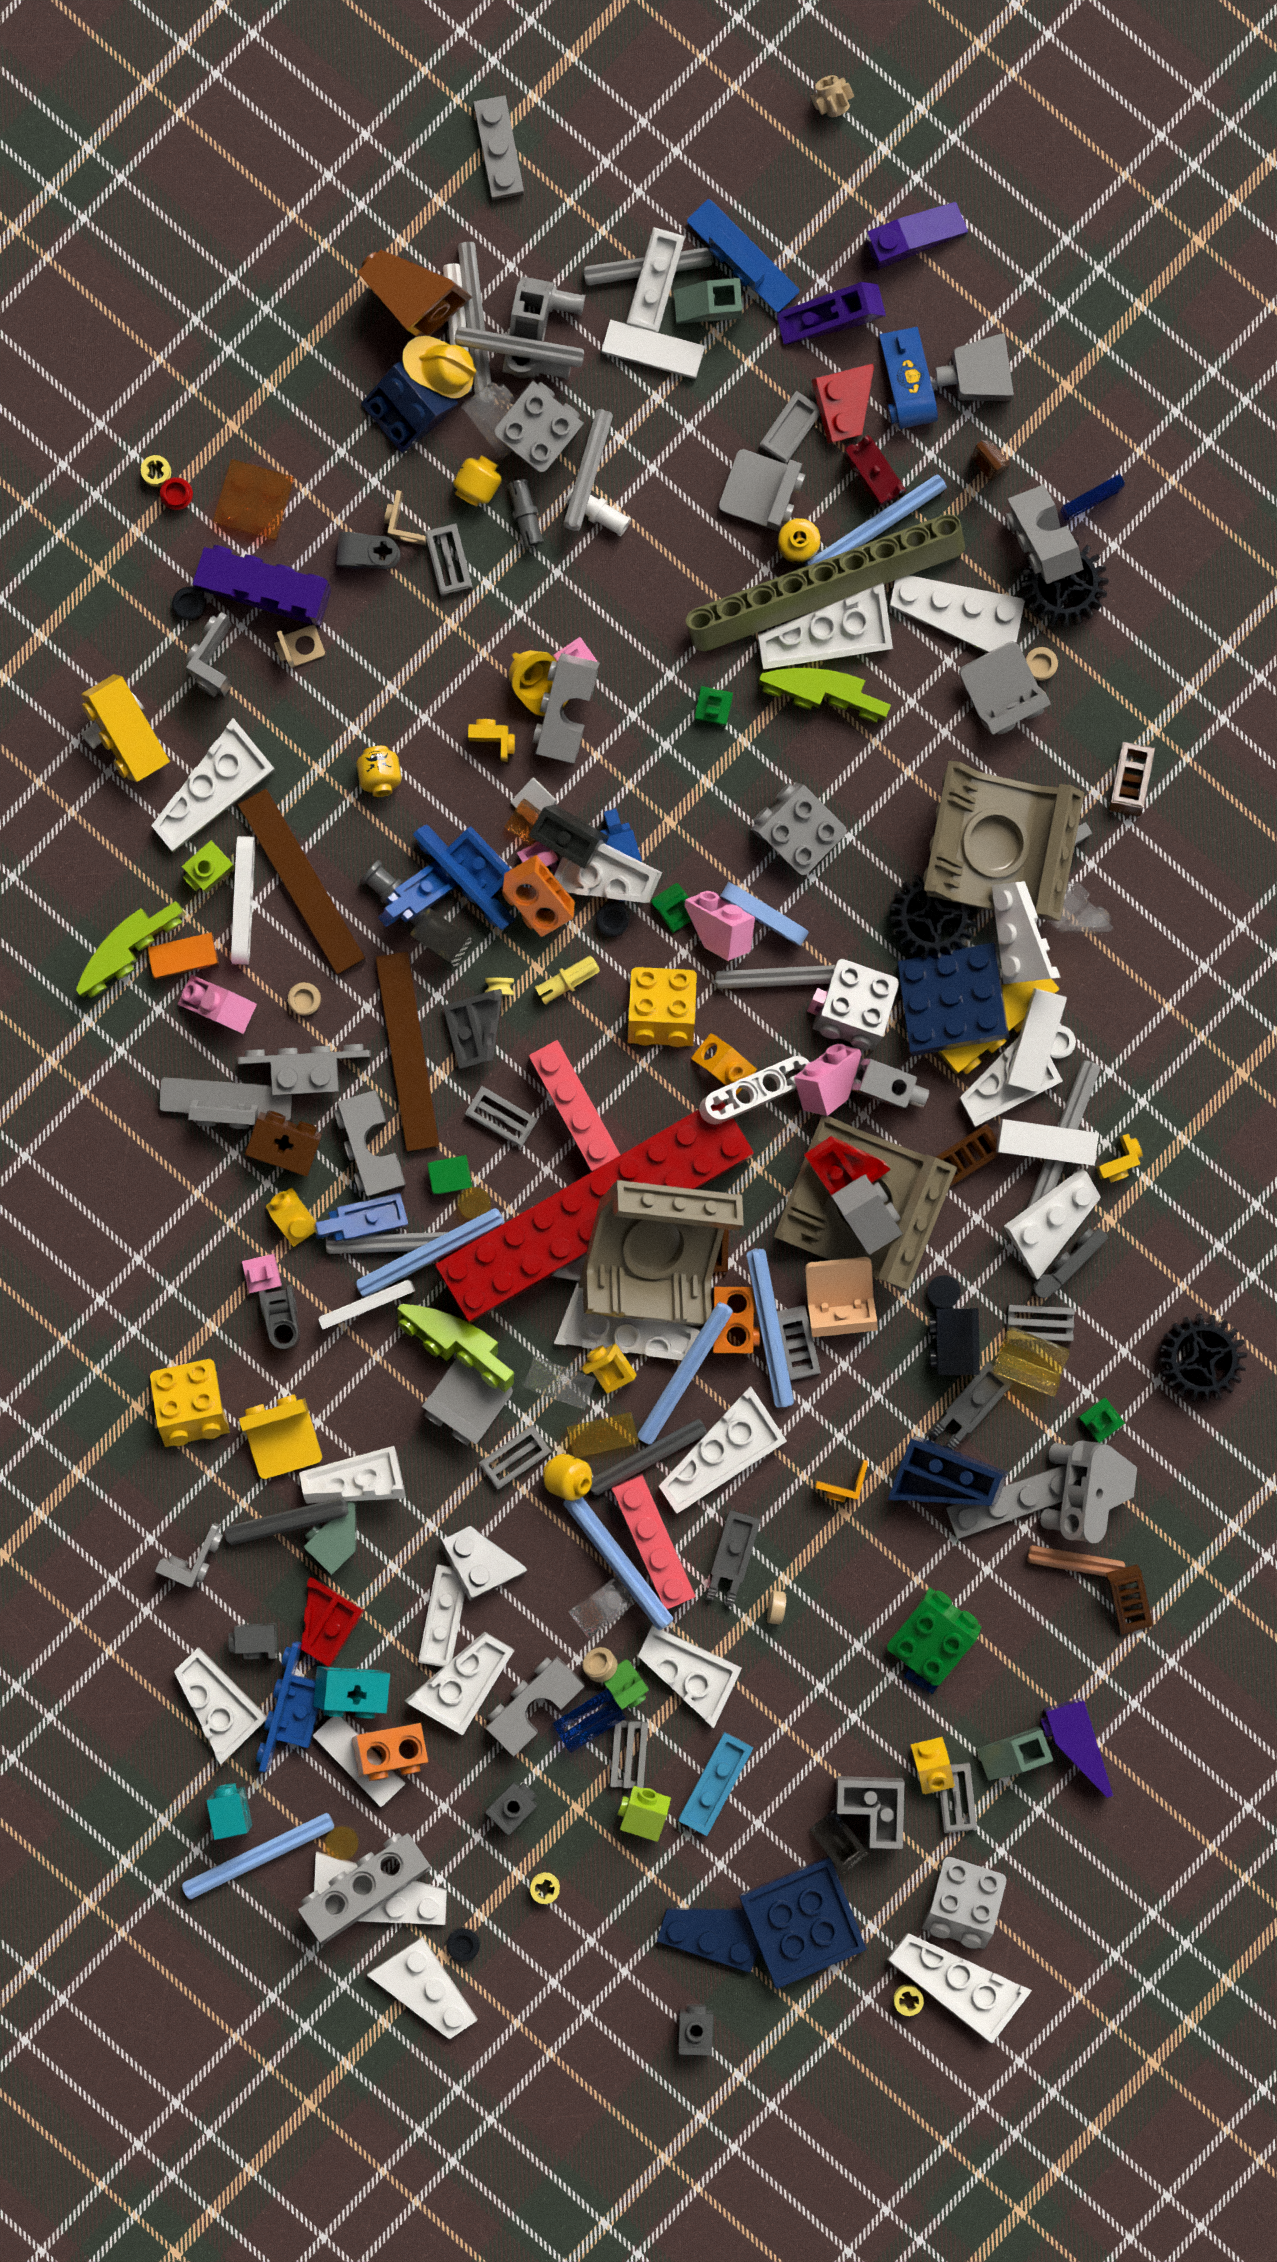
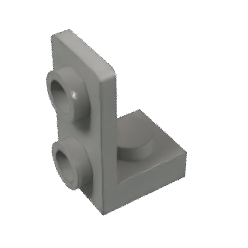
M217 1523L212 1524L192 1570L187 1568L189 1564L187 1561L171 1555L169 1560L166 1558L160 1559L155 1572L191 1588L195 1585L196 1581L202 1583L210 1566L205 1563L210 1551L214 1553L217 1551L223 1537L222 1534L218 1533L221 1525Z

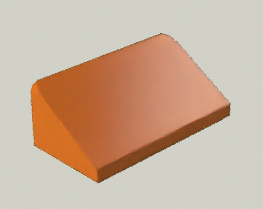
M212 932L148 947L152 974L155 980L219 965Z

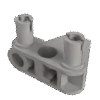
M522 276L516 289L509 335L544 341L549 312L555 309L582 316L585 295L559 291L553 282ZM525 305L541 308L540 315L526 312ZM505 354L503 372L510 373L517 378L529 377L535 379L536 376L542 373L569 379L571 366L534 359L526 362L524 366H519L517 361L514 360L515 356Z
M1077 1441L1073 1446L1054 1443L1049 1450L1050 1461L1054 1464L1067 1465L1062 1510L1045 1509L1041 1514V1525L1044 1529L1061 1531L1062 1535L1071 1541L1098 1543L1106 1533L1109 1510L1134 1497L1137 1467L1106 1444ZM1078 1479L1082 1481L1081 1486L1073 1485Z

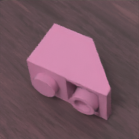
M711 891L701 892L685 900L684 906L704 948L727 961L751 952L754 916L743 911L741 907L720 898L718 894Z
M193 975L190 976L178 1002V1005L244 1034L257 1005L229 990Z
M843 1044L832 1045L824 1054L815 1061L808 1063L801 1072L794 1076L803 1111L828 1116L849 1099L861 1058L860 1049Z

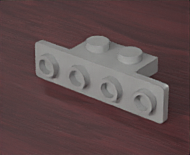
M363 1044L343 1045L344 1051L331 1052L330 1046L311 1047V1053L298 1054L297 1048L278 1049V1055L265 1056V1050H246L245 1057L237 1058L240 1065L271 1063L272 1095L339 1092L337 1059L371 1057V1051L363 1050Z
M164 1077L161 1080L159 1108L162 1111L189 1113L188 1120H197L196 1124L200 1126H215L216 1122L229 1123L231 1128L247 1129L249 1125H255L260 1112L267 1113L268 1110L281 1113L286 1116L285 1120H290L293 1094L272 1095V1086Z

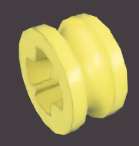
M158 455L149 456L141 464V475L147 484L160 487L171 478V467L165 458ZM153 463L156 467L158 463L164 465L161 468L164 475L159 479L156 475L154 479L149 477L151 474L149 466Z
M485 978V983L488 984V989L485 990V993L501 989L502 996L514 995V991L510 988L511 984L514 983V978Z
M543 1872L533 1878L530 1892L533 1899L538 1903H552L559 1895V1881L551 1873ZM544 1880H549L552 1882L550 1887L554 1886L555 1890L553 1893L548 1892L546 1897H542L539 1895L540 1889L536 1890L535 1886L537 1883L543 1884Z
M904 1984L898 1987L893 1996L897 2011L905 2016H914L919 2013L924 2004L920 1989L912 1984ZM910 1992L911 1996H918V2001H913L914 2007L907 2008L906 2004L899 2003L900 1998L904 1999L903 1993Z

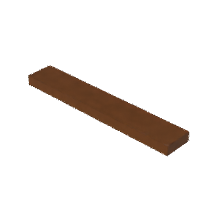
M267 788L238 804L336 974L339 975L365 960L364 954Z
M409 952L376 956L407 1151L438 1147L440 1144Z

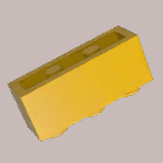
M113 674L81 694L85 701L82 704V708L90 721L95 720L101 730L98 733L99 739L107 750L112 749L117 758L114 761V765L123 778L128 777L129 780L138 782L170 762L122 676Z

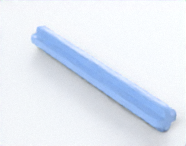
M939 475L933 476L805 563V566L864 545L947 488L944 480Z
M492 1209L358 1279L357 1288L363 1297H367L479 1239L503 1225L504 1219L498 1209Z
M753 1249L747 1252L746 1257L774 1404L776 1407H788L794 1403L766 1251L764 1249Z
M722 1302L717 1303L638 1432L637 1437L641 1441L651 1445L656 1439L732 1315L733 1310L728 1305Z
M581 1497L575 1501L565 1499L564 1506L658 1630L669 1626L673 1621L672 1615L584 1498Z
M324 1813L185 1881L182 1884V1889L188 1899H193L334 1829L333 1820L328 1813Z

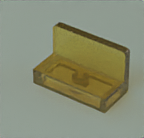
M1010 1327L996 1355L993 1373L1055 1397L1060 1386V1376L1069 1358L1070 1350Z
M631 1411L567 1426L574 1457L576 1458L639 1443Z

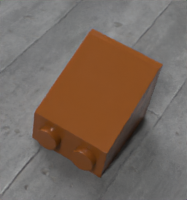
M382 249L378 253L374 252L367 256L362 262L363 267L357 271L406 330L417 337L434 334L472 298L466 290L451 279Z

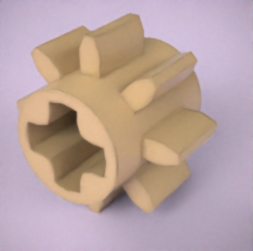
M835 75L819 80L815 85L817 93L811 95L816 110H819L821 115L827 113L829 117H837L844 114L850 107L848 99L854 97L850 84L846 83L844 78L838 79Z

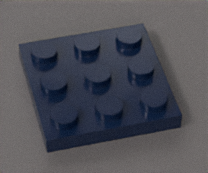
M994 942L953 950L951 955L942 952L940 958H935L934 954L928 955L927 959L916 957L898 961L909 1047L912 1056L1010 1038L997 947Z
M828 1856L738 1895L773 1986L776 1989L867 1950L832 1860Z

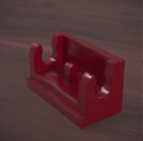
M866 435L856 445L851 444L845 448L843 456L878 509H881L907 490L872 437Z

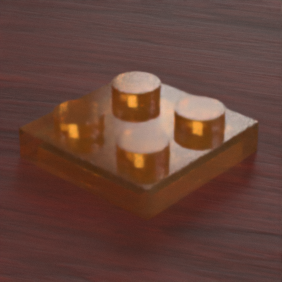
M231 459L213 522L277 541L295 477Z

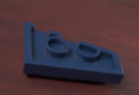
M667 1908L656 1939L658 1942L750 1973L759 1949L744 1910L741 1908Z

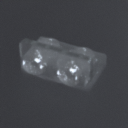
M490 382L464 403L461 408L498 456L504 459L513 450L494 435V429L513 406L511 402L515 398L503 384L498 387L497 384Z

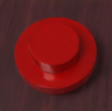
M174 477L163 483L160 490V498L167 508L179 511L190 505L193 499V490L185 479Z

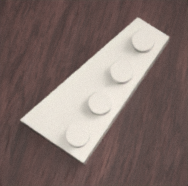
M907 575L895 580L889 607L927 625L936 627L944 631V633L954 638H959L981 651L989 653L1010 641H1017L1025 601L1018 597Z
M884 584L875 585L758 635L762 668L769 669L893 649Z
M232 718L224 732L213 743L206 756L194 768L187 781L176 792L151 826L171 851L174 852L275 771V769L235 719Z
M578 1281L554 1344H569L594 1349L600 1345L606 1348L616 1343L622 1353L631 1352L646 1354V1356L683 1360L700 1333L701 1328L686 1324L585 1314L583 1311V1288H578Z
M751 1386L659 1485V1488L676 1513L684 1510L787 1442Z
M316 1852L314 1891L317 1890L321 1894L331 1887L328 1882L343 1871L348 1875L357 1869L358 1866L354 1862ZM382 1871V1873L387 1876H393L392 1874H388V1872ZM360 1878L354 1884V1891L359 1895H366L372 1889V1882L367 1878ZM414 1881L358 1921L445 1925L447 1890ZM339 1897L331 1898L326 1905V1909L330 1914H339L343 1911L345 1902Z
M906 1933L887 1958L892 1965L989 2043H993L1032 1991L909 1933Z

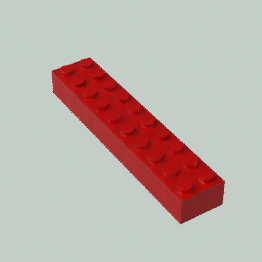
M723 1102L718 1105L712 1104L710 1107L712 1111H720L726 1105ZM698 1109L436 1263V1269L466 1320L471 1324L586 1256L599 1201L617 1180L698 1190L751 1159L754 1152L734 1118L720 1124H710L702 1118Z

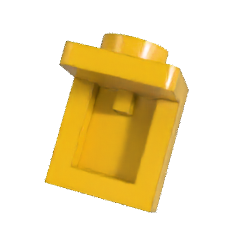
M477 719L476 725L469 724V741L501 742V761L508 762V754L515 753V734H509L508 726L496 725V720Z
M1129 1134L1119 1137L1126 1155L1096 1167L1100 1179L1109 1177L1112 1183L1129 1176L1127 1169L1140 1165L1138 1158L1143 1156L1140 1145L1136 1138L1130 1139Z
M293 1188L276 1194L271 1199V1202L266 1205L272 1219L293 1247L315 1232L314 1226L317 1221L299 1199Z
M616 1343L606 1348L603 1345L594 1348L587 1354L588 1359L582 1367L585 1375L590 1372L594 1373L607 1394L633 1381L637 1376Z
M943 1737L911 1744L923 1794L953 1788L955 1784Z

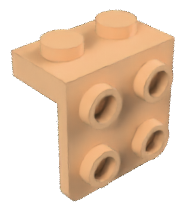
M869 1257L828 1260L806 1264L807 1301L812 1337L878 1331L873 1296L872 1264Z

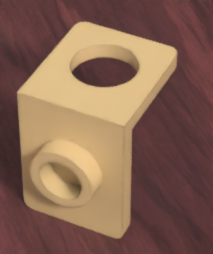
M397 490L394 504H388L385 513L384 523L389 524V538L426 545V536L396 530L403 499L402 491Z
M314 625L283 635L282 631L277 632L280 641L274 643L280 661L287 660L290 668L325 655L322 642ZM309 636L314 640L315 647L310 654L303 655L296 650V641L300 637Z

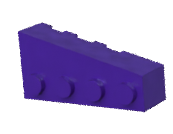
M213 545V549L203 548L192 583L194 588L321 627L332 591L325 578L314 574L305 575L295 572V569L281 564H276V566L265 564L263 559L245 554L244 558L232 555L231 549L219 545Z

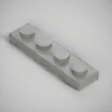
M1061 1465L1003 1486L998 1502L992 1506L953 1504L945 1507L956 1538L965 1537L1062 1502L1067 1465Z

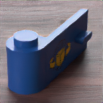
M918 327L879 334L893 393V404H888L891 424L897 423L898 428L903 429L938 422L936 401Z

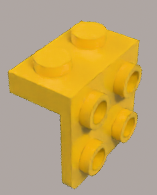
M644 967L632 969L628 1043L643 1046L651 1044L670 1045L673 1047L693 1046L697 980L695 971Z
M205 1359L156 1370L151 1373L150 1380L157 1427L165 1447L182 1446L190 1441L204 1438L214 1439L222 1434L230 1433L228 1420L221 1403L216 1366L213 1360Z
M295 1394L277 1399L278 1406L265 1410L264 1404L245 1409L246 1416L239 1418L242 1431H246L258 1474L262 1479H268L310 1466L322 1460L321 1449L305 1398L297 1400Z

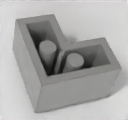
M866 1174L832 1195L869 1255L903 1234L896 1224L901 1219L891 1202L884 1205V1202L889 1200L878 1182L874 1185L871 1184Z
M836 1776L835 1809L837 1814L868 1815L867 1843L869 1848L903 1849L905 1784L903 1778Z

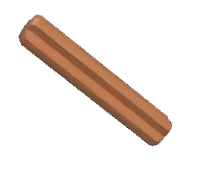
M1034 1545L1030 1546L1027 1557L1028 1562L1032 1564L1107 1577V1572L1125 1568L1123 1561Z

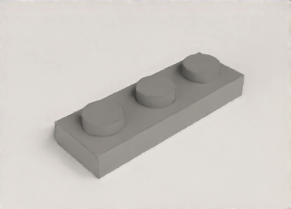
M506 95L473 101L492 200L524 194Z

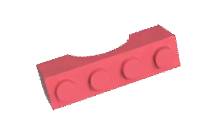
M556 1040L528 1055L591 1171L593 1172L620 1156L618 1149L559 1041Z
M643 1474L612 1487L663 1605L666 1609H670L695 1598L693 1588L668 1535Z

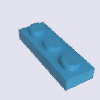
M723 1732L678 1818L679 1822L708 1836L753 1750L751 1745Z

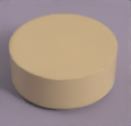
M1045 647L1031 650L1025 658L1036 681L1048 680L1054 675L1058 667L1056 655Z
M298 983L289 991L288 1004L296 1014L308 1016L319 1009L321 994L310 983Z
M772 1590L768 1604L767 1623L778 1625L782 1623L786 1607L785 1592Z
M603 1647L591 1650L583 1660L584 1672L595 1682H604L610 1679L615 1674L618 1666L617 1659L612 1652Z

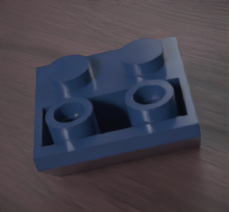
M402 361L395 364L361 402V405L401 453L406 452L438 426L458 404L454 398L442 396L412 380L405 371Z

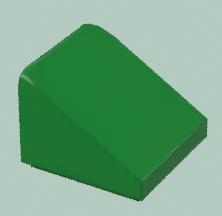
M678 883L673 884L651 900V903L672 933L692 921L684 906L685 900L689 897Z
M466 1155L427 1163L434 1195L473 1187Z

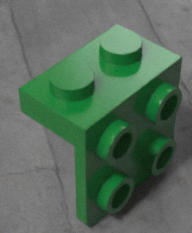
M929 1587L922 1595L917 1608L890 1639L887 1649L932 1685L937 1686L942 1683L975 1643L982 1627L971 1613L961 1611L955 1607L945 1593L935 1591Z

